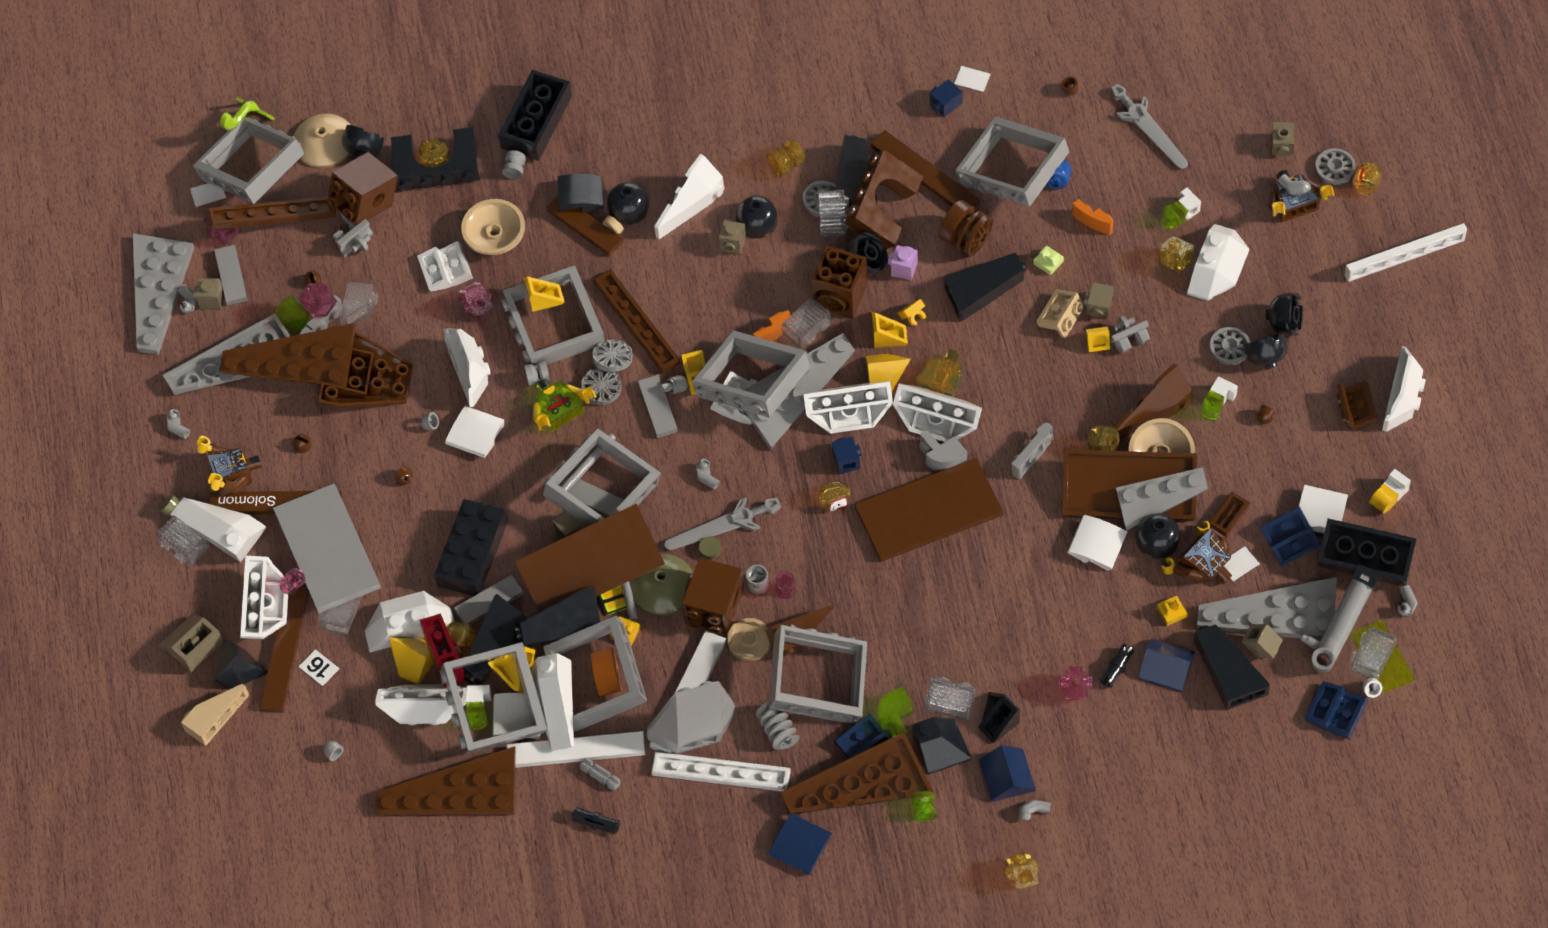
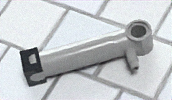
M1359 564L1321 640L1318 641L1310 636L1302 635L1300 640L1316 649L1311 659L1312 667L1316 672L1323 674L1331 671L1367 599L1379 580V573ZM1324 655L1328 657L1329 663L1322 666L1318 664L1316 659Z

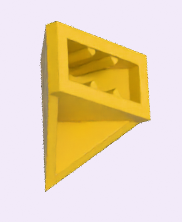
M523 277L532 312L564 303L559 284L531 277Z
M871 312L874 348L905 346L908 344L906 325Z
M891 354L865 356L869 383L890 381L892 392L911 359Z
M389 637L399 677L419 685L433 664L426 640Z
M524 647L529 667H531L534 663L536 650ZM512 654L488 662L494 671L514 691L523 693Z

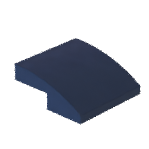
M1300 507L1260 527L1281 567L1321 546Z
M1323 681L1305 716V721L1329 733L1350 740L1368 702L1366 697L1345 692L1344 687Z
M868 714L835 740L834 743L850 759L893 737L887 730L882 729L871 714Z
M791 813L772 845L769 855L811 875L820 854H823L831 838L832 832Z

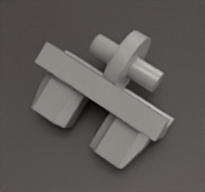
M366 219L357 226L349 222L348 227L350 231L347 234L341 230L333 235L342 256L346 257L352 251L356 252L358 249H361L363 252L369 249L366 243L371 240L370 236L373 235V232L369 227L370 223Z
M1124 315L1119 316V323L1114 325L1113 328L1116 332L1122 329V332L1112 336L1110 346L1115 345L1120 354L1132 348L1128 340L1129 337L1134 336L1138 346L1148 342L1150 337L1147 331L1149 327L1147 320L1130 327V325L1135 323L1134 318L1126 319Z

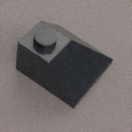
M932 717L912 724V736L928 775L971 760L955 719Z

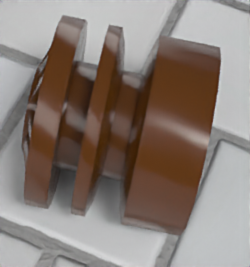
M959 200L944 217L939 229V238L950 245L957 244V248L960 251L973 256L988 239L993 227V218L985 215L982 211L975 213V208L972 205Z

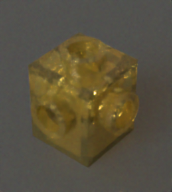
M436 137L418 146L420 153L418 159L423 166L438 167L449 161L447 146L444 142L440 143Z
M1172 236L1160 246V264L1182 272L1194 262V245Z
M1016 853L1012 857L1006 858L1008 867L1004 868L1005 875L1008 881H1012L1016 890L1039 884L1037 873H1040L1038 862L1036 859L1033 860L1029 853Z

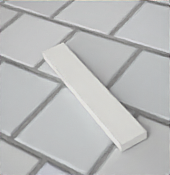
M1463 223L1347 264L1344 276L1347 282L1463 242L1466 237L1467 228Z
M705 631L676 692L685 687L690 689L698 687L701 683L708 681L726 644V638ZM653 742L650 743L651 749L662 753H673Z
M643 731L574 738V747L557 751L551 749L549 740L507 744V749L516 747V768L581 762L585 758L601 760L645 755Z
M655 752L651 773L652 776L784 791L788 789L791 769Z

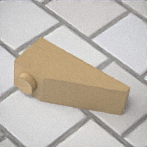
M240 684L196 705L192 710L188 711L181 722L185 732L206 746L248 698L249 694L246 686Z

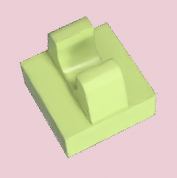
M1045 246L1034 259V265L1051 275L1062 264L1064 257L1050 247Z

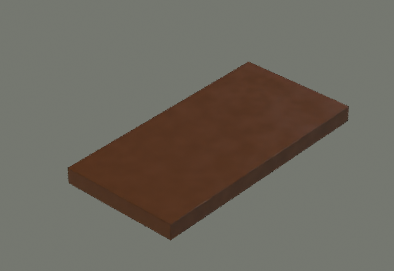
M1064 449L1062 516L1082 517L1087 515L1102 518H1123L1116 492L1117 487L1197 469V453ZM1196 496L1172 507L1162 514H1166L1174 520H1196Z
M977 458L855 504V509L880 562L1003 516V510Z
M637 504L515 561L538 611L586 586H594L597 597L665 564Z

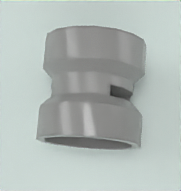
M512 150L506 152L504 159L506 164L503 166L502 174L509 179L522 178L524 172L522 166L525 164L526 156L519 151Z
M545 360L538 362L537 365H524L529 386L536 385L537 382L546 379L547 382L550 381ZM536 368H538L540 378H538Z
M759 564L750 566L747 569L746 580L749 591L754 594L764 593L769 587L767 569Z

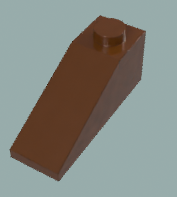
M832 605L766 629L765 632L772 650L774 633L781 625H794L800 629H815L832 611ZM784 642L783 657L795 653L794 648L798 647L799 644Z

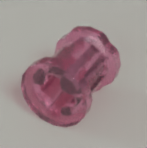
M296 568L289 570L286 576L280 580L281 591L285 594H295L299 587L305 583L304 573Z
M788 571L777 574L775 578L777 595L782 599H789L794 596L796 592L794 575Z

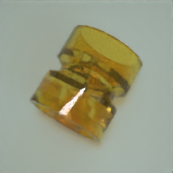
M791 138L781 145V149L777 147L767 154V159L775 173L782 177L792 170V166L798 167L804 163L806 155L800 144Z

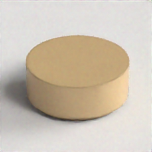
M608 215L603 221L606 227L618 235L624 230L623 226L612 216Z

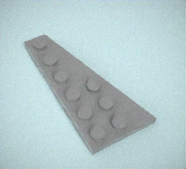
M133 233L136 342L138 352L159 355L179 296L178 289L183 284L195 248L193 243Z
M274 313L163 375V378L174 395L248 378L249 376L220 373L222 352L224 350L290 337V334Z
M843 333L807 353L809 369L770 418L744 410L770 450L805 411L803 394L822 390L854 354V348ZM786 367L781 368L744 391L764 396Z
M1337 577L1201 604L1198 606L1197 629L1205 625L1212 626L1216 624L1223 632L1246 633L1251 624H1267L1279 637L1301 638L1302 635H1306L1316 640H1321L1335 613Z

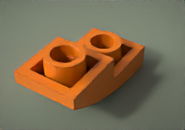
M1080 199L1073 203L1072 215L1077 220L1103 234L1110 235L1113 233L1114 221L1108 213H1104L1100 208L1093 212L1088 204H1084Z
M789 310L775 313L769 318V326L758 329L753 333V336L774 342L791 324Z
M613 647L591 653L598 696L602 697L622 691L617 673L619 668Z

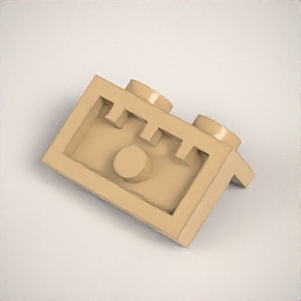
M1056 289L1036 322L1039 327L1057 330L1061 338H1066L1082 313L1084 304L1077 292Z

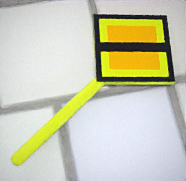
M621 585L599 595L606 616L627 609Z

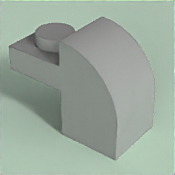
M928 430L920 434L919 446L926 455V465L930 469L940 472L967 461V451L955 436L940 445Z

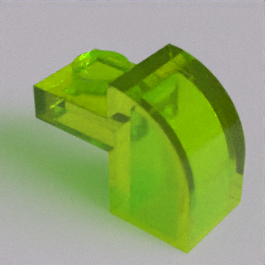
M315 290L302 304L289 295L274 310L283 325L291 330L301 331L325 305L322 294Z
M902 686L887 693L880 700L878 705V723L882 728L886 726L892 737L903 732L907 737V731L901 719L913 714V704Z

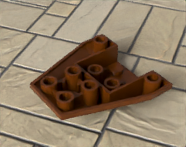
M355 331L347 388L322 382L318 390V403L339 408L406 404L414 364Z

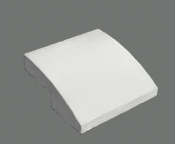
M458 241L440 250L434 247L417 256L430 291L446 289L473 279L464 251Z
M730 371L723 385L745 390L757 383V381L752 378L748 381ZM713 402L710 407L711 410L741 423L752 424L744 410Z
M465 406L454 422L445 444L485 458L494 446L496 436L504 427V419Z
M1304 485L1299 507L1313 531L1324 534L1328 518L1342 521L1348 495Z
M1083 515L1067 553L1084 563L1091 561L1110 571L1113 568L1127 531L1101 519Z
M524 693L494 694L492 737L533 726ZM541 734L528 738L539 739L541 737Z

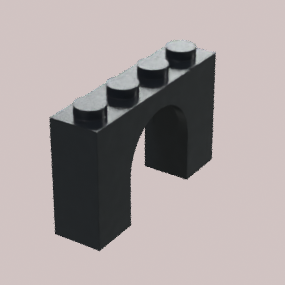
M474 127L453 130L454 154L447 163L438 167H426L416 161L411 135L391 137L393 172L398 175L396 189L407 191L413 188H430L437 185H452L462 182L471 183L480 180Z

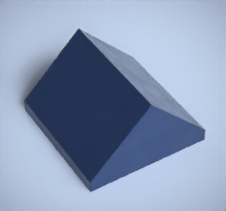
M1151 639L1145 651L1138 679L1182 692L1195 651Z
M1000 745L979 759L991 802L1036 791L1022 748Z

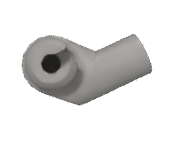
M1286 174L1278 179V182L1291 195L1305 194L1311 189L1309 182L1302 180L1292 181Z
M182 285L178 292L182 295L184 301H182L183 304H180L179 307L182 312L188 314L194 311L197 299H194L193 292L187 285Z
M169 410L166 416L167 429L186 439L190 434V429L181 425L178 410Z
M700 459L696 465L697 479L715 490L720 480L710 475V462L707 459Z
M1406 585L1399 590L1404 600L1398 606V612L1403 617L1410 616L1417 606V600L1410 586Z
M1030 800L1019 807L1018 816L1021 820L1028 821L1031 818V813L1041 812L1049 814L1051 803Z

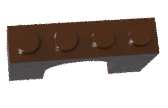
M882 150L872 154L869 158V166L861 176V185L853 195L854 201L846 212L847 218L844 224L859 234L865 232L874 234L882 241L880 243L882 248L888 249L896 245L902 227L890 220L879 210L875 201L876 188L878 185L886 186L902 198L907 199L917 194L923 176L886 150Z

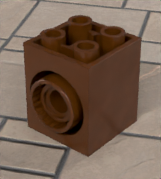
M367 152L332 172L327 203L357 226L364 219L369 220L392 207L398 175Z
M826 246L811 280L813 307L853 319L868 284L867 257Z
M699 557L696 568L691 573L685 588L682 603L685 623L692 628L698 629L701 627L708 629L714 634L723 633L727 635L744 590L742 569Z

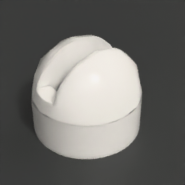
M1369 678L1363 682L1362 688L1368 697L1374 698L1381 694L1382 685L1377 679ZM1370 684L1372 686L1373 691H1370L1369 689Z

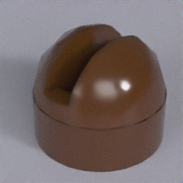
M1066 77L1062 80L1061 87L1065 94L1074 95L1078 91L1076 78Z
M310 271L304 276L307 288L317 289L320 287L322 280L318 272ZM310 277H314L315 282H311Z
M1261 405L1257 412V418L1263 424L1270 423L1276 416V412L1265 405Z
M299 434L294 438L293 445L297 452L306 453L311 448V441L307 435Z
M403 465L397 472L394 480L402 485H407L410 483L408 478L413 479V473Z

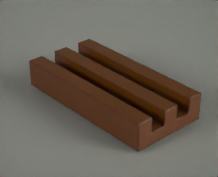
M1231 492L1210 520V528H1214L1227 538L1248 510L1251 502ZM1233 499L1237 500L1219 525L1216 524ZM1242 503L1243 506L1240 508L1238 513L1235 515V517L1232 519L1230 524L1225 529L1224 526L1227 524L1229 519L1232 517V515L1235 513L1237 508Z

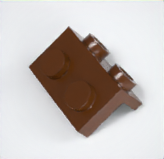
M1366 380L1347 388L1342 384L1337 385L1339 393H1336L1338 403L1343 408L1341 417L1345 425L1348 424L1353 430H1357L1378 422L1369 384Z

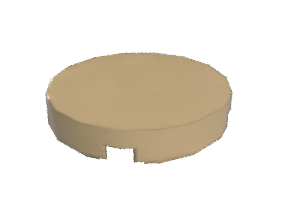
M744 618L740 622L734 623L727 633V646L730 653L742 661H756L765 656L771 647L765 632L768 629L766 624L755 618Z

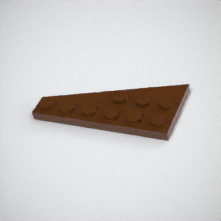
M351 323L224 350L222 352L220 373L317 385L325 382L347 388L356 324Z
M903 732L780 792L791 814L934 795V792Z
M516 747L498 751L377 791L376 814L377 816L514 815Z

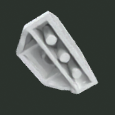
M1214 224L1209 229L1195 264L1187 295L1209 301L1214 296L1236 286L1249 253V248L1235 230Z
M443 329L446 348L469 407H473L488 385V375L491 374L487 362H483L484 354L482 347H477L473 337L462 329Z
M1404 346L1401 347L1382 431L1385 432L1413 418L1414 410L1419 411L1421 398L1417 397L1418 391L1423 392L1426 379H1422L1423 369Z
M890 381L843 386L803 394L806 416L830 434L873 428L893 404Z
M900 383L898 384L893 406L910 432L921 434L928 430L935 439L944 442L954 436L958 440L976 430L982 412L981 407L965 400Z
M245 556L240 638L264 639L287 623L289 582L268 557Z
M425 591L380 602L365 629L369 651L373 652L391 647L389 637L425 638L420 620L440 613L448 632L457 630L452 609Z
M441 684L400 685L388 689L382 688L378 689L375 700L376 706L399 724H445L452 718L451 714H454L452 705H448L445 692H448L447 688L443 689ZM457 686L464 707L467 703L469 691L468 688Z

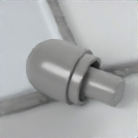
M677 375L667 379L666 383L659 386L661 393H681L687 389L688 381L684 376Z

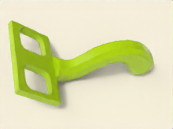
M237 97L236 100L243 105L233 117L228 113H224L220 119V125L226 130H232L244 119L248 112L257 111L271 120L275 118L259 109L254 101H244Z

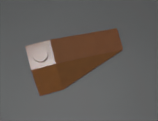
M1175 363L1154 382L1156 386L1150 394L1144 393L1140 397L1141 400L1138 402L1137 408H1131L1113 427L1112 437L1122 439L1133 434L1145 422L1158 418H1169L1177 414L1181 409L1185 410L1191 404L1192 389Z

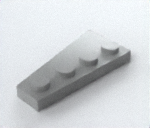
M1203 467L1116 488L1126 531L1139 525L1144 517L1155 513H1164L1172 507L1208 490Z

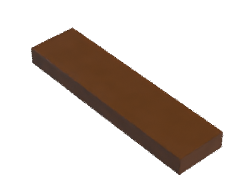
M558 196L546 207L548 213L608 256H611L623 243L622 237L587 212L584 213L580 207L561 211Z

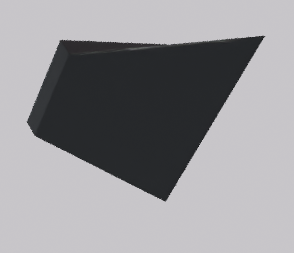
M227 639L223 640L214 681L232 689L268 673L245 649Z
M989 692L982 722L978 728L995 743L1020 723V709L1005 694Z

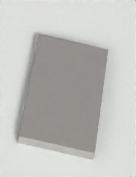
M335 483L273 508L318 613L381 588Z

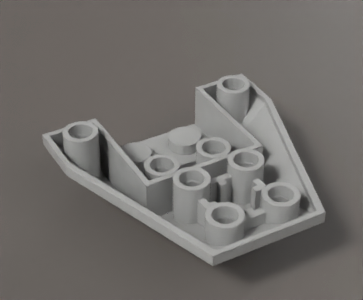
M706 681L698 687L691 689L689 687L681 688L673 694L648 726L647 739L676 754L718 743L721 741L734 717L735 703L719 681Z

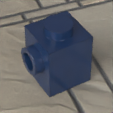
M949 79L940 86H935L930 93L931 108L936 113L939 112L943 117L963 103V91Z
M841 437L831 442L832 455L839 475L860 469L859 457L862 456L859 444L854 443L853 437Z

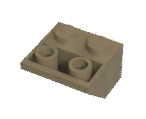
M191 614L160 643V646L187 670L192 672L223 643L219 630L204 617Z

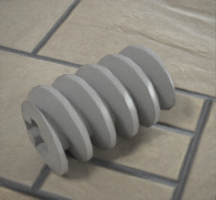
M769 700L766 701L756 711V717L760 720L761 726L764 727V732L768 735L769 741L772 742V747L776 750L792 747L800 738L799 735H794L796 729L791 727L792 721L787 720L789 717L787 713L769 709Z

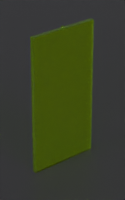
M1383 620L1350 633L1373 677L1381 683L1383 694L1416 681Z

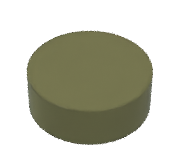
M174 494L169 495L160 506L159 511L165 516L169 515L179 504V498Z
M709 536L701 540L699 551L703 558L712 560L721 554V543L717 538Z

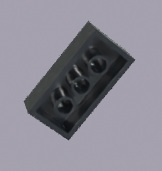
M531 70L498 134L501 149L519 151L526 157L539 161L572 97L570 81Z
M463 499L434 574L437 587L472 596L482 591L508 522L505 509Z
M1328 518L1317 567L1354 575L1357 567L1361 564L1379 573L1378 581L1406 586L1417 538Z

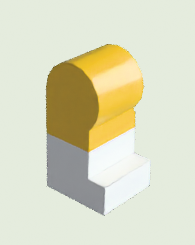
M1394 469L1389 474V478L1373 494L1369 504L1385 514L1407 493L1411 480Z

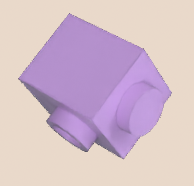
M897 245L895 252L890 253L888 265H891V276L912 281L918 264V250L909 246Z

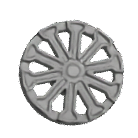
M1337 148L1327 149L1316 159V173L1325 183L1341 185V183L1348 182L1354 175V158L1345 150Z
M824 180L811 183L803 193L804 208L816 217H827L836 213L839 209L832 208L836 185Z
M1221 328L1211 337L1210 352L1213 358L1220 363L1236 365L1247 358L1245 352L1241 350L1244 349L1243 344L1240 343L1243 341L1250 343V339L1245 332L1238 328Z
M607 340V342L602 341L594 347L592 360L598 368L604 371L616 372L627 368L632 363L633 353L630 346H627L625 342Z
M598 367L588 371L581 381V389H585L586 385L590 386L596 396H600L598 400L594 397L589 399L590 403L595 405L612 403L618 398L622 390L621 379L616 372L604 371Z

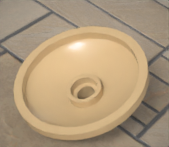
M318 114L306 119L294 133L295 139L301 142L300 147L305 153L300 160L306 165L315 168H329L342 163L350 155L342 145L343 131L350 123L334 114Z
M488 199L475 204L467 211L462 220L461 230L464 241L474 251L484 255H499L510 251L521 241L525 232V221L521 211L514 204L502 199Z
M1158 418L1147 421L1138 427L1131 437L1128 451L1157 452L1158 450H1163L1169 453H1195V446L1190 433L1184 426L1171 419Z

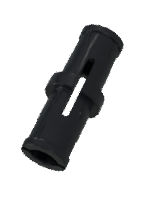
M1127 644L1121 645L1115 657L1108 662L1109 667L1100 678V682L1104 686L1109 683L1107 685L1108 688H1112L1120 673H1124L1125 665L1134 653V649L1131 646H1128L1126 649Z
M576 807L573 812L572 821L591 826L593 830L598 828L613 834L618 832L620 820L602 816L597 811L592 813Z

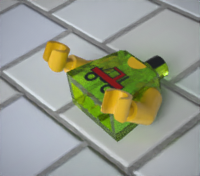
M543 379L537 384L540 392L535 396L536 403L533 405V420L537 424L539 431L542 430L541 427L546 425L549 432L552 433L584 414L585 407L583 401L589 404V399L596 398L597 396L591 387L580 389L569 384L566 385L562 381L551 385L547 379Z

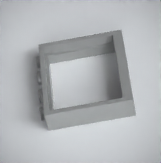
M245 116L235 128L225 133L193 167L202 181L254 204L305 153L300 147L301 142L297 141L294 136H288L281 130L277 131L268 124H261L256 119L252 120ZM251 136L280 148L281 150L248 183L219 170Z
M995 116L955 171L960 184L964 187L974 188L982 193H989L1000 199H1007L1016 204L1030 207L1055 173L1056 168L1060 166L1068 155L1069 149L1063 137ZM1000 138L1049 153L1024 189L976 174V171Z
M575 265L537 278L559 284L560 286L571 283L591 331L535 352L514 303L528 297L525 284L522 283L502 290L504 299L501 302L504 311H509L511 315L508 316L511 328H516L517 330L515 337L518 345H523L524 351H522V355L526 362L537 365L538 362L545 360L546 365L594 349L600 342H605L603 331Z
M733 330L694 378L693 384L697 397L770 418L809 369L810 365L805 350ZM736 353L786 367L764 396L713 382Z
M597 429L592 435L589 433L585 437L580 448L576 447L571 452L567 462L562 461L556 470L557 472L553 476L549 475L546 478L543 496L588 527L605 518L564 490L559 484L595 446L643 479L611 515L634 504L638 506L657 486L661 472Z
M617 616L543 646L545 652L543 656L555 653L563 654L612 633L630 692L573 715V732L648 702L625 625Z
M781 625L774 633L768 708L855 725L861 719L863 712L867 642L856 640L855 637H841L836 633L825 634L817 632L815 629H800L794 625ZM784 642L853 655L850 706L780 693Z
M523 643L443 663L442 670L439 671L442 684L446 683L448 692H445L448 705H452L454 714H451L453 725L459 728L460 736H458V742L466 754L546 732L547 726ZM512 654L533 726L473 742L452 669Z

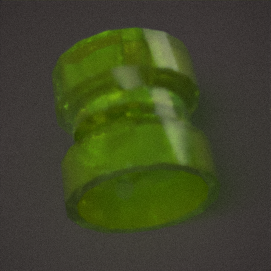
M921 791L913 794L912 803L915 805L913 810L914 819L922 822L935 819L936 809L933 807L935 794L930 791Z

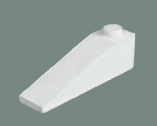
M702 154L698 156L685 174L688 179L683 187L678 186L676 189L673 204L669 203L655 224L656 238L661 239L722 195L724 191L723 176Z
M184 497L170 514L173 518L240 563L267 528L248 514Z
M558 653L537 657L531 665L530 671L547 726L546 735L551 749L557 751L574 747L571 660Z

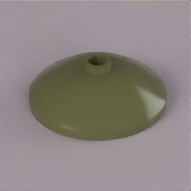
M661 554L665 562L664 565L629 581L634 603L641 610L649 614L670 615L683 609L682 603L686 584L693 571L683 559L671 554ZM659 576H664V577H665V578L662 579V580H659V579H658Z

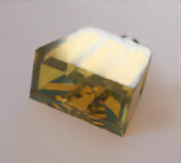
M949 349L945 357L934 354L917 376L916 387L956 398L962 377V364L957 362L959 353Z

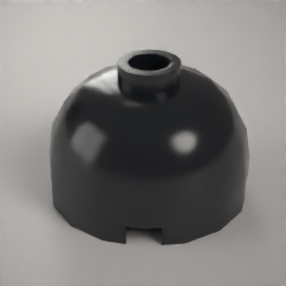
M347 125L342 135V145L345 151L351 154L350 158L353 160L367 152L376 157L380 153L385 140L374 132L369 133L364 131L363 128L353 125Z
M623 182L612 188L607 200V209L610 216L618 222L626 223V225L639 223L646 217L649 200L645 190L640 185L633 182Z
M754 195L747 197L739 204L736 210V222L745 224L746 237L761 239L765 237V234H768L770 231L772 233L778 224V215L774 204L768 198Z
M865 232L857 235L848 243L846 252L867 257V276L879 273L886 267L888 253L886 248L883 249L880 245L882 242L880 238L872 233Z
M1299 293L1280 294L1267 307L1265 313L1266 320H1269L1270 326L1275 332L1279 334L1285 333L1286 336H1298L1299 333L1296 330L1297 328L1298 330L1302 328L1304 313L1303 305H1299L1298 300H1302Z
M1285 333L1279 334V337L1276 334L1255 340L1252 343L1243 344L1248 360L1256 366H1265V370L1278 367L1277 362L1284 359L1288 349Z
M1155 513L1143 518L1138 525L1135 538L1136 544L1143 554L1146 553L1151 555L1152 558L1160 559L1166 558L1176 551L1181 536L1179 526L1173 518L1166 514Z

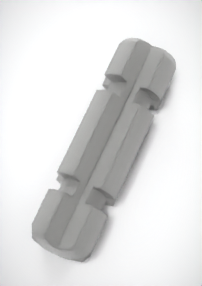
M585 758L581 762L580 769L582 771L590 773L591 777L602 784H607V787L615 791L621 784L619 778L614 775L611 776L610 772L598 764L594 765L593 761L589 758Z

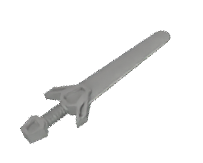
M1119 84L1113 86L1111 92L1114 99L1120 100L1129 110L1128 112H1117L1116 115L1120 120L1134 122L1178 168H1186L1188 165L1187 160L1147 112L1148 100L1145 96L1141 104H1134L1126 95L1124 87Z
M747 497L740 499L733 512L666 540L664 547L667 550H674L701 541L705 537H713L739 527L751 531L761 529L759 525L751 522L752 518L766 512L774 514L781 508L778 498L766 499L765 504L749 510L745 507Z

